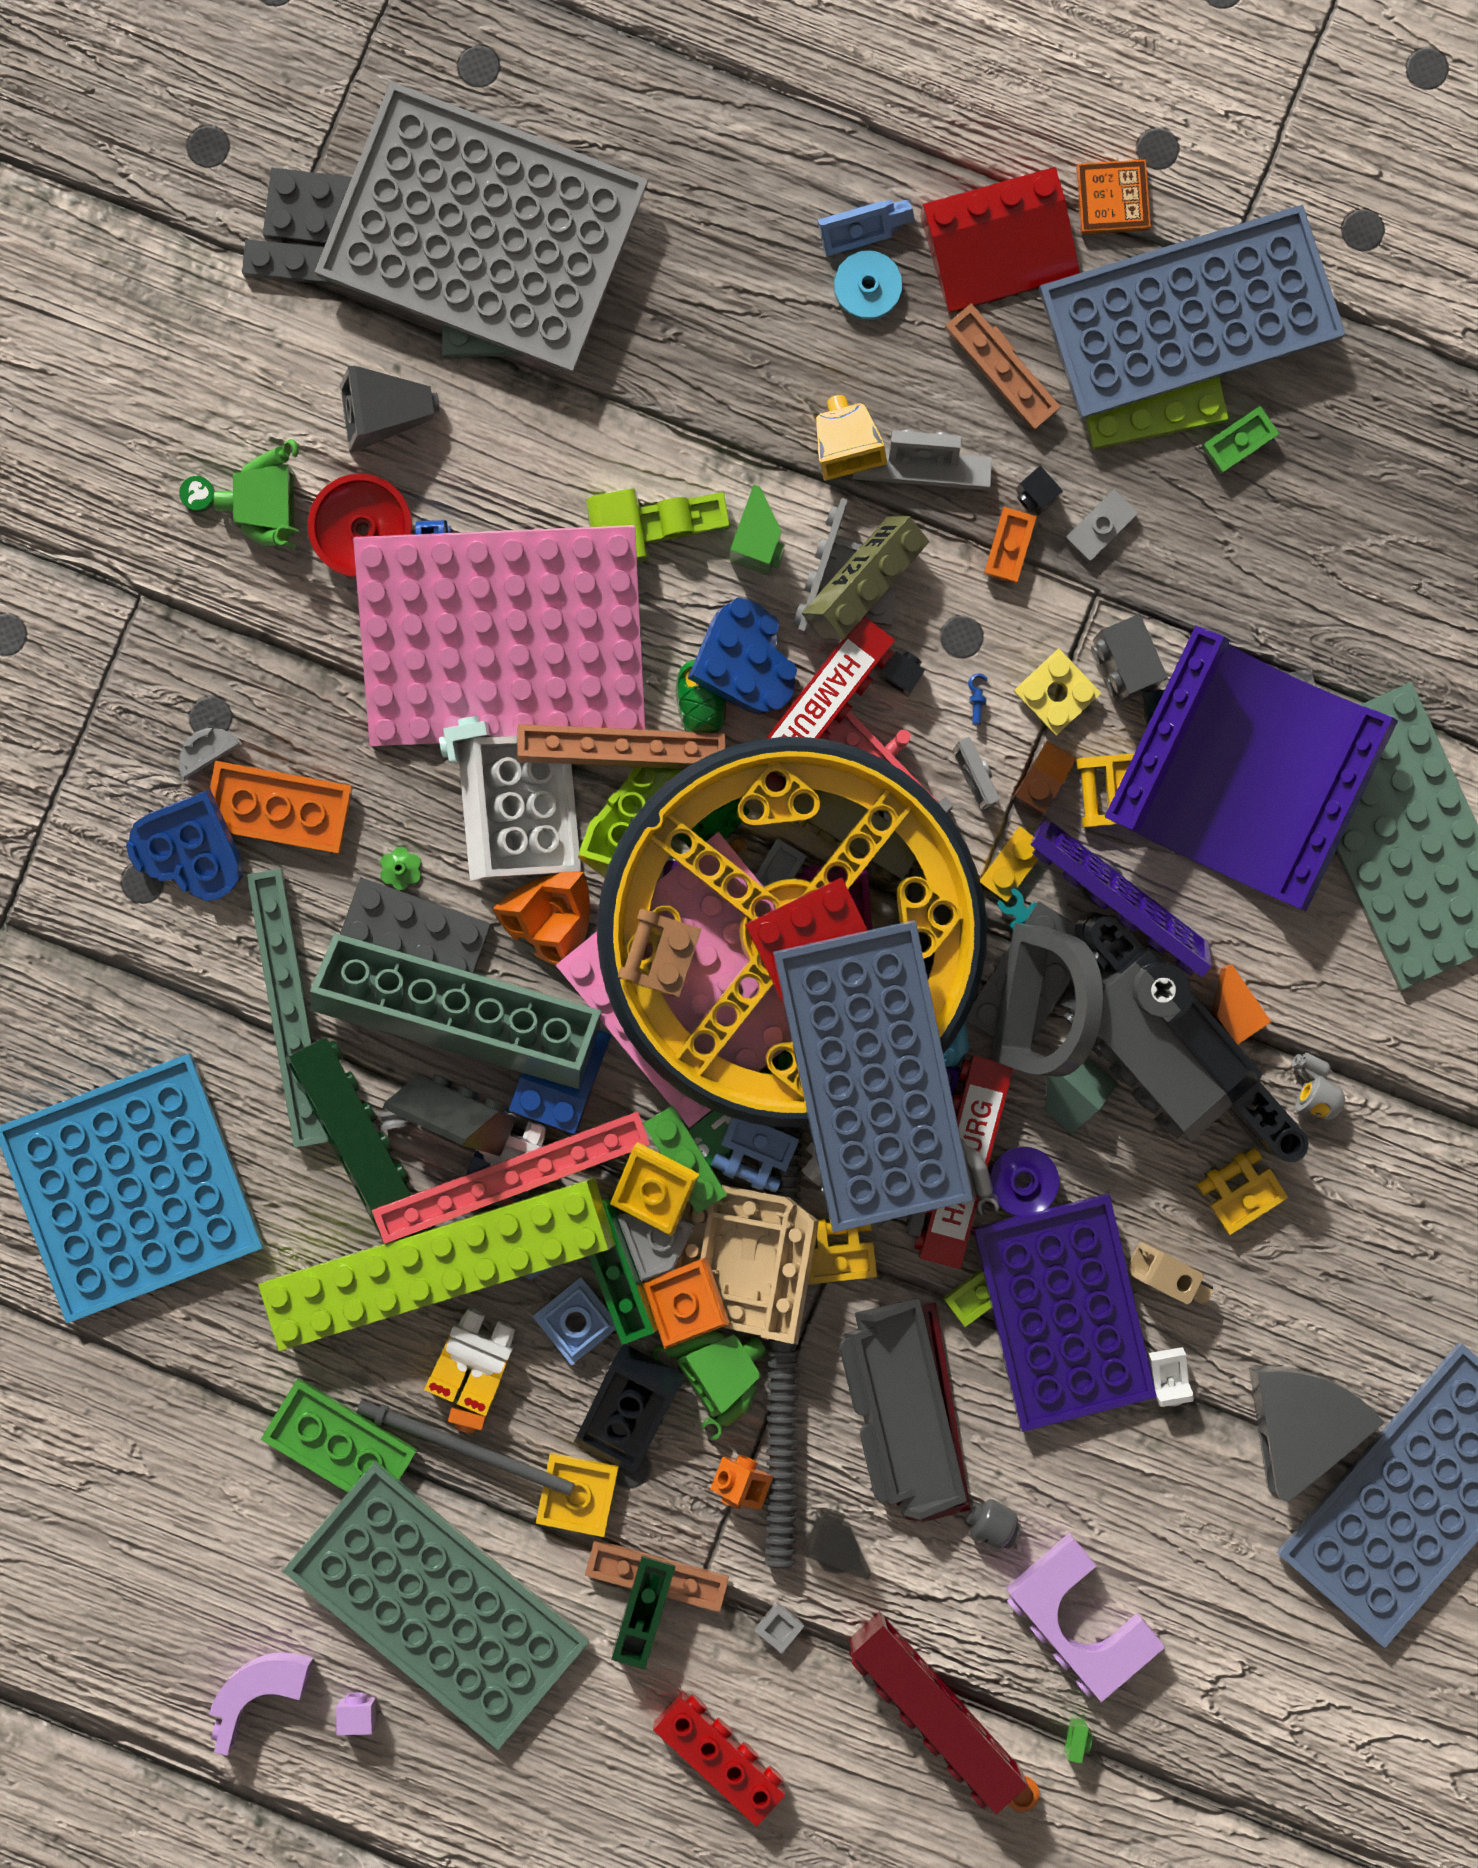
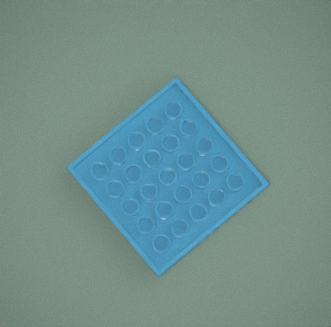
M192 1053L185 1054L0 1125V1147L66 1324L265 1248Z

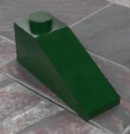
M641 1556L613 1647L611 1660L646 1669L676 1567L675 1565Z

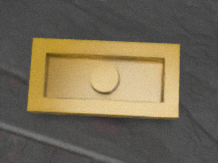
M1020 826L980 879L983 887L1004 902H1008L1013 895L1010 890L1018 888L1038 860L1032 853L1035 850L1034 847L1030 845L1034 836Z

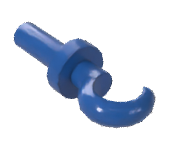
M981 673L972 675L968 681V686L974 693V696L969 698V703L973 705L972 725L974 726L981 725L982 705H986L987 698L983 696V690L973 686V681L976 678H982L987 682L988 678Z

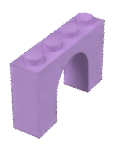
M1068 1533L1006 1587L1011 1595L1007 1602L1020 1617L1025 1613L1034 1623L1030 1629L1043 1644L1049 1640L1057 1650L1053 1653V1656L1066 1671L1072 1667L1079 1676L1075 1682L1089 1698L1094 1694L1102 1703L1161 1652L1165 1646L1138 1613L1110 1637L1098 1643L1084 1644L1068 1638L1060 1630L1058 1608L1063 1596L1096 1567L1090 1556L1073 1536Z

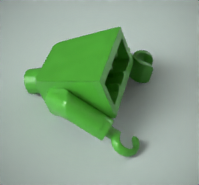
M293 439L287 440L283 447L280 446L263 453L244 465L241 472L233 474V491H214L215 511H233V521L241 528L243 534L263 547L284 546L295 549L297 544L289 542L290 536H294L295 532L299 533V530L294 528V471L289 464H284L289 460L291 446L292 456L297 457L299 454V446Z
M713 1331L669 1349H664L663 1345L657 1346L654 1349L653 1359L661 1363L663 1362L658 1358L660 1350L664 1351L668 1358L674 1356L678 1359L676 1360L711 1415L704 1420L702 1429L708 1424H714L718 1428V1431L712 1434L711 1440H716L720 1437L724 1425L730 1426L749 1410L757 1390L755 1382L760 1377V1372L754 1365V1362L766 1354L764 1345L757 1337H753L742 1345L735 1335L726 1338L720 1331Z

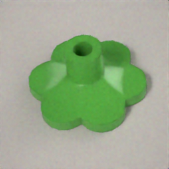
M397 847L392 854H385L381 858L380 864L383 870L380 877L384 883L392 884L396 890L403 891L408 888L409 884L419 882L421 873L418 868L421 865V860L418 855L409 854L408 850L404 847ZM398 865L402 866L400 871H397Z

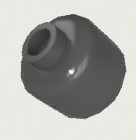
M993 1499L986 1500L981 1506L975 1504L966 1520L970 1524L969 1533L971 1539L995 1552H999L1003 1548L1010 1549L1021 1530L1017 1513Z

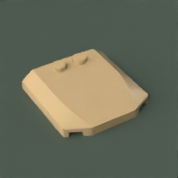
M722 1185L728 1194L726 1197L698 1214L690 1201H688L682 1218L694 1223L695 1226L676 1269L697 1260L708 1258L730 1325L723 1328L760 1335L762 1338L790 1344H798L819 1221L790 1197Z

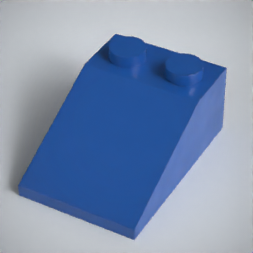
M599 1031L579 1089L522 1073L508 1111L576 1134L612 1035Z

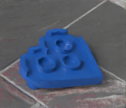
M736 598L719 609L711 620L688 679L745 711L763 715L764 713L775 712L788 703L794 693L797 668L792 661L787 660L776 649L777 631L779 630L778 619L760 604L747 599Z
M211 789L150 812L133 824L134 827L130 831L126 848L129 860L140 873L145 872L150 877L159 878L158 881L174 879L183 892L186 893L188 891L195 897L203 898V901L220 899L232 891L243 877L239 851Z

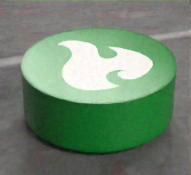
M192 476L182 483L179 496L182 503L189 510L204 512L214 504L215 488L206 478Z

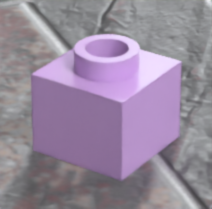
M365 1693L346 1694L345 1698L340 1699L336 1706V1736L372 1734L376 1727V1697L366 1698Z

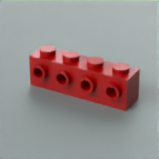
M682 1690L654 1721L653 1731L757 1827L784 1798L785 1786L782 1784L785 1781L784 1778L773 1767L769 1766L766 1769L756 1759L759 1756L749 1744L743 1742L740 1745L731 1736L733 1733L732 1729L722 1719L717 1718L714 1720L705 1712L707 1706L701 1699L694 1694H691L689 1697Z

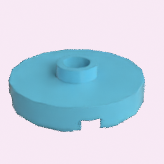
M860 251L848 256L839 266L834 278V295L839 306L849 315L854 316L853 318L861 321H874L887 316L897 305L902 292V276L897 265L888 256L876 251ZM869 279L874 282L875 286L871 289H866L863 287L862 282Z

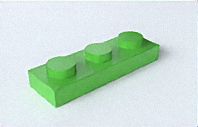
M673 1105L643 1123L662 1155L700 1174L689 1198L697 1214L728 1195Z

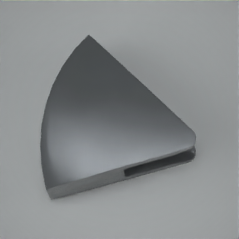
M1264 1365L1249 1367L1267 1487L1272 1492L1277 1493L1278 1497L1283 1501H1291L1385 1423L1359 1397L1320 1375L1286 1366Z

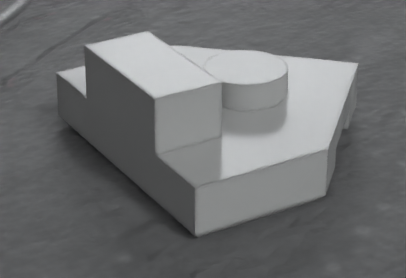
M627 1213L617 1216L641 1282L676 1269L694 1229V1223L681 1217L675 1233L670 1236Z

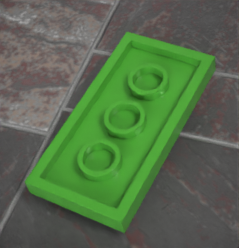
M301 1378L295 1381L260 1439L346 1492L351 1490L374 1461H377L400 1480L418 1450Z

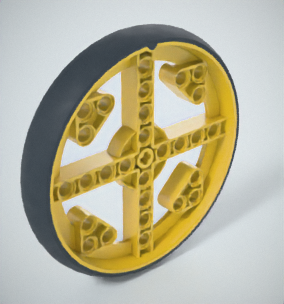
M776 737L734 745L706 756L686 767L666 782L644 804L618 842L608 865L602 886L597 916L598 955L606 993L620 1025L642 1058L679 1092L720 1114L749 1123L774 1127L810 1126L792 1042L778 1043L768 1049L765 1062L774 1075L743 1068L717 1055L773 985L767 970L761 965V958L744 924L758 918L755 914V906L760 900L770 901L774 909H777L828 884L827 873L833 866H839L845 871V884L849 889L894 831L911 850L925 876V879L909 877L900 882L897 888V903L900 923L914 920L918 933L922 932L928 937L929 945L922 952L923 959L930 957L934 953L928 983L942 1052L944 1054L964 1025L978 992L987 948V919L978 871L964 839L942 806L919 783L884 759L853 746L811 737ZM776 772L784 777L785 786L782 791L773 792L767 788L765 780L768 774ZM814 790L844 797L868 809L811 882L800 879H785L773 882L764 888L691 831L698 822L714 810L741 797L743 798L737 806V815L739 820L747 826L798 822L812 818L820 808V800ZM803 794L810 797L813 803L811 812L800 814L794 809L793 802L797 795ZM756 800L762 805L763 814L759 819L750 820L744 815L743 806L747 801ZM876 811H883L889 816L890 824L884 831H879L872 825L871 819ZM679 833L687 835L691 840V848L684 854L676 853L671 847L672 837ZM856 838L864 840L868 846V852L862 859L853 857L849 850L851 841ZM707 855L715 857L719 863L717 873L712 876L702 874L699 869L701 858ZM670 856L743 913L739 933L742 950L748 962L691 1034L673 1014L662 993L618 978L620 968L625 967L639 921L636 920L639 909L650 911L656 883ZM732 878H741L746 883L747 891L741 898H734L727 891V884ZM913 882L919 884L923 890V896L917 903L910 902L905 896L906 887ZM941 904L947 906L951 913L949 921L944 925L937 924L933 918L934 909ZM663 905L652 911L657 914L661 911H668L672 913L676 921L681 922L679 913L670 906ZM654 926L648 940L653 946V953L648 959L642 960L638 971L645 975H649L662 932ZM744 978H753L758 984V991L753 997L745 998L739 993V983ZM725 1005L733 1007L736 1011L735 1021L728 1026L719 1024L716 1019L718 1009ZM700 1034H709L714 1039V1047L708 1053H700L694 1047V1041ZM779 1050L788 1051L792 1057L791 1064L785 1069H777L772 1063L773 1055Z

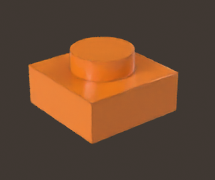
M455 1403L450 1410L448 1422L454 1423L456 1430L475 1433L476 1429L482 1430L484 1428L487 1415L485 1417Z

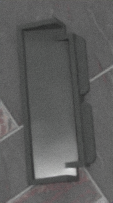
M913 1298L856 1312L855 1317L858 1330L844 1333L845 1339L841 1341L839 1348L854 1411L856 1414L862 1415L865 1425L860 1430V1438L874 1497L876 1500L885 1503L895 1504L899 1502L902 1515L920 1520L966 1502L920 1299Z

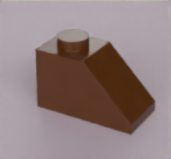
M1046 741L1011 800L1035 815L1043 816L1063 785L1076 758L1051 742Z

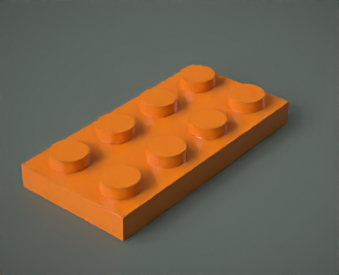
M215 761L210 789L232 835L341 854L353 786Z

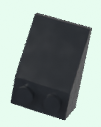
M627 1344L622 1345L608 1369L574 1443L636 1474L685 1375Z

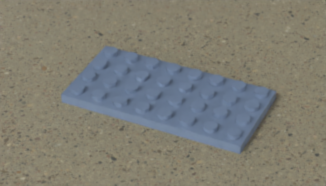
M1303 204L1041 285L1038 289L1080 420L1342 339L1346 335Z
M914 920L774 951L773 956L833 1233L972 1201L969 1178L916 922Z
M1459 1342L1277 1551L1285 1561L1384 1648L1388 1646L1478 1542V1357Z

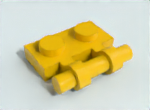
M1255 1147L1245 1154L1240 1152L1232 1157L1233 1161L1218 1171L1213 1169L1206 1174V1179L1196 1184L1203 1196L1214 1189L1219 1194L1220 1198L1209 1204L1228 1235L1233 1234L1288 1199V1196L1270 1168H1266L1258 1174L1253 1169L1252 1165L1262 1160V1156ZM1242 1173L1247 1181L1230 1191L1225 1182Z
M817 1219L819 1221L816 1236L817 1247L814 1248L808 1285L877 1277L873 1241L859 1242L858 1232L872 1231L871 1224L833 1233L830 1222H825V1219ZM847 1234L848 1244L828 1246L827 1236Z

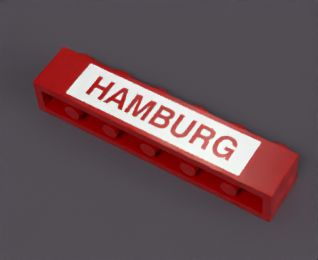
M864 616L845 639L839 643L765 739L776 737H811L828 740L831 733L827 729L834 720L841 723L853 707L848 701L855 692L862 696L874 680L869 676L876 665L882 669L895 653L890 649L895 639ZM776 772L767 775L765 780L767 788L773 792L782 791L785 786L784 777Z
M971 1055L970 1060H963L958 1077L959 1081H963L961 1094H954L952 1100L960 1138L965 1141L967 1146L976 1149L988 1167L1014 1068ZM976 1194V1200L926 1211L925 1216H928L925 1230L922 1229L920 1237L916 1236L914 1249L919 1250L918 1257L920 1259L961 1270L980 1196Z

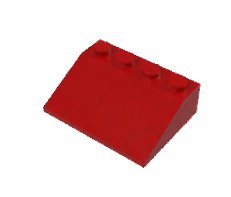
M1056 167L922 205L920 218L948 314L964 310L971 303L975 307L1035 290L1041 285L1080 273L1066 200Z

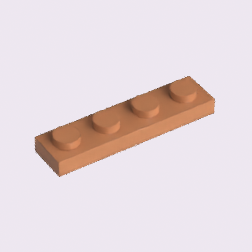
M972 303L945 325L944 329L1033 432L1060 410L1061 406Z
M594 1539L585 1576L632 1588L641 1556H645L676 1566L667 1598L720 1612L729 1575Z

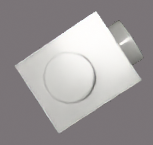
M1180 1347L1149 1353L1150 1370L1159 1406H1179L1183 1403L1194 1401L1193 1392L1189 1385L1187 1358L1184 1348Z

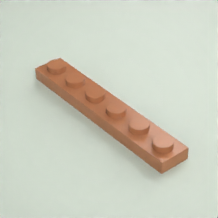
M518 724L517 762L685 769L706 756L725 749V733Z

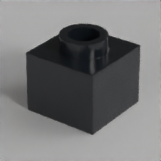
M1041 465L1020 482L1016 489L1019 493L1017 498L1022 506L1029 512L1034 510L1038 516L1052 505L1063 492Z
M896 651L879 679L909 697L925 669L920 666L922 661L915 655L907 651L902 655Z

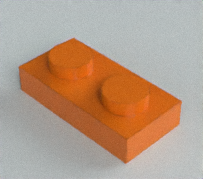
M1003 507L983 575L1017 584L1037 516Z

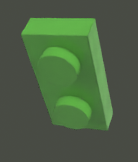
M1259 406L1204 443L1202 449L1220 475H1222L1272 441L1280 433L1262 407Z

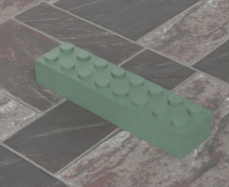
M334 933L310 989L312 1011L576 1089L580 1087L600 1031L601 1010Z

